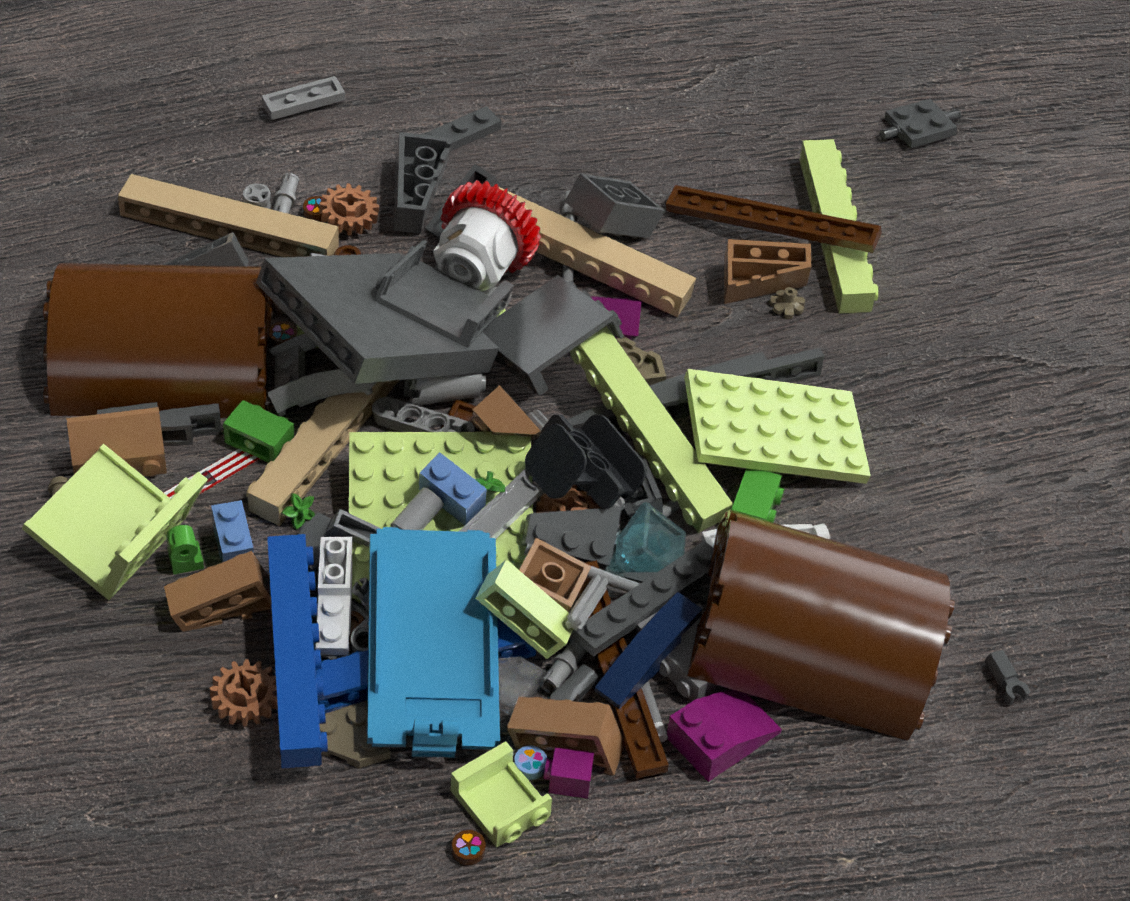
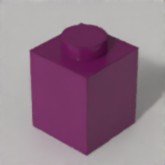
M555 748L553 760H546L544 779L550 780L549 793L588 799L594 753Z

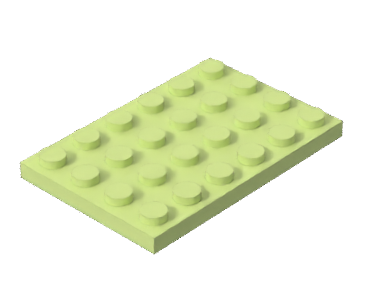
M687 369L684 379L698 462L867 484L871 475L851 391Z

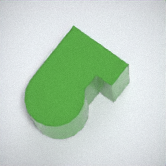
M178 525L171 528L167 532L166 538L173 575L204 569L199 542L195 539L192 527Z

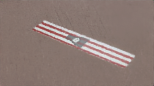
M237 449L204 468L199 473L208 480L201 493L260 458ZM178 484L163 493L171 499L175 494L174 490Z

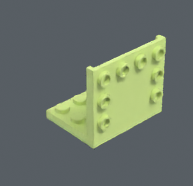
M103 444L30 520L24 523L22 530L105 598L110 600L166 541L167 532L171 528L181 525L187 518L208 479L199 472L190 480L185 477L175 488V494L170 499Z

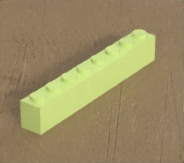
M834 139L803 141L799 161L812 211L814 213L856 221V206L851 204V188L846 185V169L841 167V151L836 149ZM821 243L838 312H872L874 300H878V286L873 284L872 281L873 268L867 262L868 252Z
M605 326L572 349L570 355L573 361L581 365L589 384L597 388L606 408L614 412L620 428L624 432H628L632 438L636 451L647 459L651 472L656 478L661 479L666 487L669 498L673 502L677 501L679 503L685 521L689 525H693L698 533L719 523L724 513L731 510L733 503L707 466L697 461L696 451L608 327Z

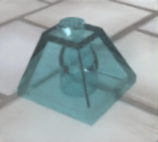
M644 502L617 538L615 564L625 572H658L684 555L686 532L648 502Z

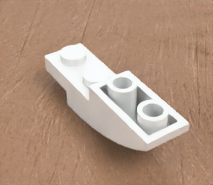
M321 537L317 612L320 642L316 643L315 649H320L321 655H348L352 598V537Z

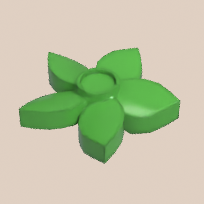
M487 471L486 479L480 476L479 479H475L487 488V491L505 492V485L502 481L493 478L494 472Z
M291 494L293 506L286 507L281 513L292 518V524L295 529L300 528L304 524L305 519L311 520L315 516V513L308 509L313 503L314 496H308L301 500L297 494Z

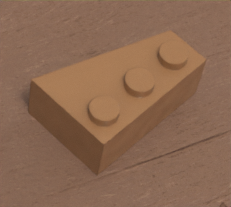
M728 239L724 256V304L776 293L778 290H785L788 287L794 289L807 286L811 271V244Z

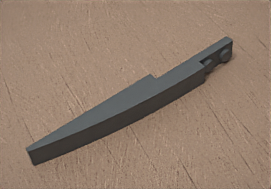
M820 348L767 360L764 353L761 352L698 370L789 383L821 375L824 354ZM685 374L650 385V388L673 420L690 416L684 379ZM604 404L567 419L573 428H581L590 416L600 414L608 418L617 431L620 433L624 432L620 428L614 412L611 409H607Z

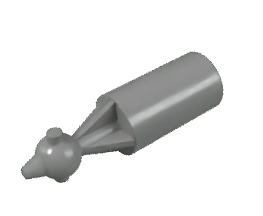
M423 487L391 523V527L401 530H423L444 504L434 492Z

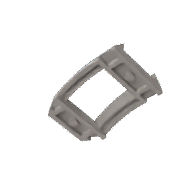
M305 333L268 350L275 356L274 390L268 392V395L280 416L286 415V409L294 405H298L301 408L314 401L335 395L364 392L368 396L372 394V387L377 382L354 384L341 369L305 376V352L318 347Z

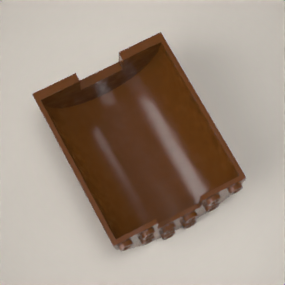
M59 263L55 269L53 280L47 281V298L50 299L49 302H44L43 306L44 320H48L47 344H44L43 349L44 362H47L48 386H44L43 399L44 404H49L51 416L97 415V410L155 402H157L159 411L218 404L220 418H228L243 400L253 405H258L265 410L268 379L267 342L269 328L271 327L273 300L256 284L261 267Z
M728 510V512H725L719 522L707 575L711 576L706 606L697 624L687 676L909 740L914 729L920 730L923 724V709L931 687L935 685L937 680V668L943 644H947L951 636L952 626L947 624L948 619H950L953 613L955 601L950 599V581L947 574L736 511Z

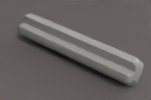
M599 575L592 577L567 616L568 620L565 624L568 629L573 628L575 631L582 629L607 590L608 580L606 577L601 578Z

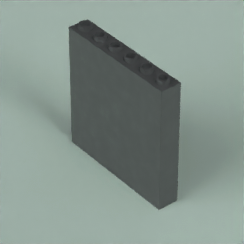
M400 253L265 258L256 284L354 384L486 373L490 371L499 347L484 333L467 348L374 301L378 292L375 286L379 276L382 273L386 274L392 264H397L402 256Z

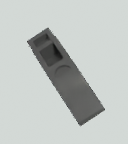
M155 402L97 410V414L155 408L158 405ZM218 404L159 411L164 446L193 445L192 435L221 432Z

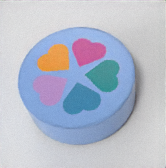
M525 746L515 754L514 763L528 780H534L544 774L547 756L539 747Z

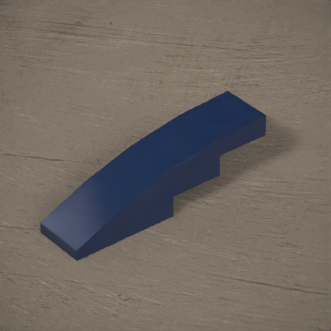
M677 592L635 636L596 685L594 691L620 709L660 670L661 662L681 643L682 635L702 616L703 609Z

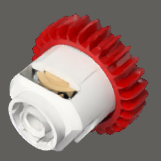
M478 180L473 184L467 182L465 185H460L451 193L441 210L442 215L440 219L443 221L441 227L445 230L442 232L440 241L433 251L439 271L480 291L493 288L503 274L507 271L513 273L516 270H521L535 255L541 239L539 234L541 228L536 225L538 219L531 217L532 209H526L524 207L525 201L520 203L516 199L517 194L514 196L510 195L508 188L503 191L499 189L498 184L491 187L488 181L481 184Z

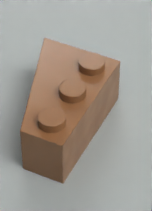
M252 551L239 554L230 560L207 567L203 571L180 578L164 586L170 615L183 632L220 625L223 618L241 615L242 620L252 618L251 613L268 609L272 613L270 577Z
M518 697L507 726L515 748L521 749L525 746H536L542 749L546 756L553 758L555 748L594 753L593 764L604 767V773L612 776L615 775L625 746L610 705L600 702L585 703L567 699L551 700L540 697Z

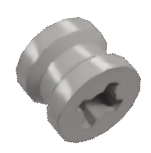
M255 183L243 190L244 203L271 209V193L267 186Z

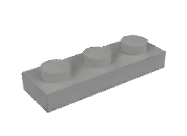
M335 76L262 95V104L271 120L345 100V91Z

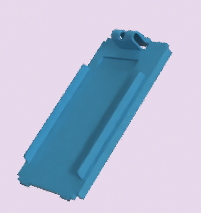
M383 527V529H377L376 534H370L367 744H372V747H406V736H413L412 757L455 758L457 737H462V749L491 750L500 744L498 617L475 599L486 576L496 568V538H490L489 533L480 530L457 532L401 530L396 527Z

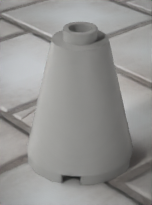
M482 373L405 379L404 397H410L407 403L417 406L477 398L480 392L485 391L486 376L482 375Z

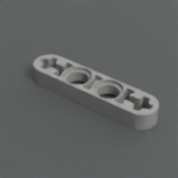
M391 397L377 399L372 405L374 421L380 426L396 431L475 432L474 425L469 421ZM410 416L418 417L416 421L411 423L404 421ZM435 424L444 425L440 430L434 431L429 429Z

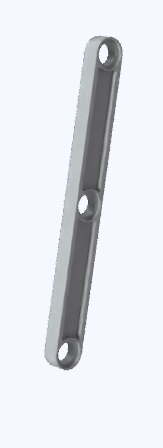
M525 468L505 487V492H500L458 532L480 530L489 533L490 538L497 539L545 492L539 485L530 482L528 478L530 474ZM369 616L351 634V648L353 652L368 650V648L359 647L356 644V640L361 635H368Z

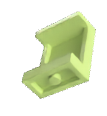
M506 741L451 773V792L496 848L505 842L511 843L521 836L522 832L530 827L542 825L551 815L552 798L549 794L541 796L513 762V749Z

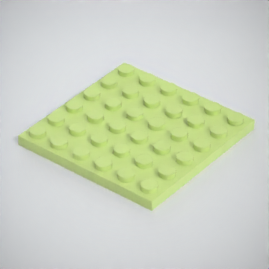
M349 432V513L381 529L383 527H391V523L420 491L419 473L439 452L472 478L479 479L480 476L486 479L487 471L494 472L493 478L502 481L506 487L525 469V457L531 448V436L496 435L491 432ZM529 476L528 478H529L530 482L532 483V477ZM487 491L486 505L500 492ZM533 504L496 539V567L507 560L518 570L520 569L526 558L524 552L527 547L521 545L526 517L528 514L533 513ZM441 508L423 530L458 532L465 525ZM352 542L353 588L356 582L361 586L363 585L359 581L361 578H367L369 581V547ZM352 593L351 599H354L358 603H362V601Z

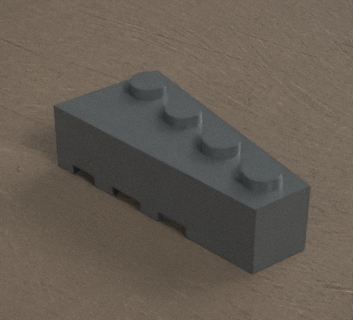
M399 132L395 154L393 231L421 233L448 164L453 138Z

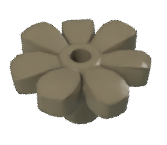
M788 287L785 290H778L776 296H771L770 306L773 307V311L776 314L784 312L785 319H792L794 313L800 315L804 312L805 299L804 297H797V290Z

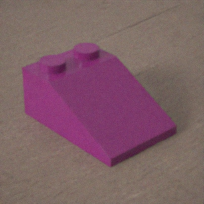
M728 689L695 699L670 715L667 739L709 782L780 734L782 729L747 693Z

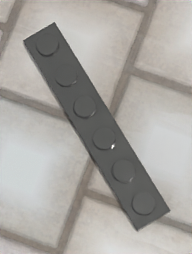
M703 541L588 618L580 631L573 629L571 637L594 657L635 629L637 624L658 612L677 592L684 595L711 577L707 575L713 547L706 541Z

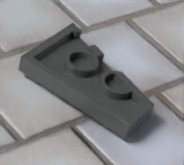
M622 507L528 514L521 545L533 544L535 539L538 538L584 562L597 560L598 565L608 567L611 565Z

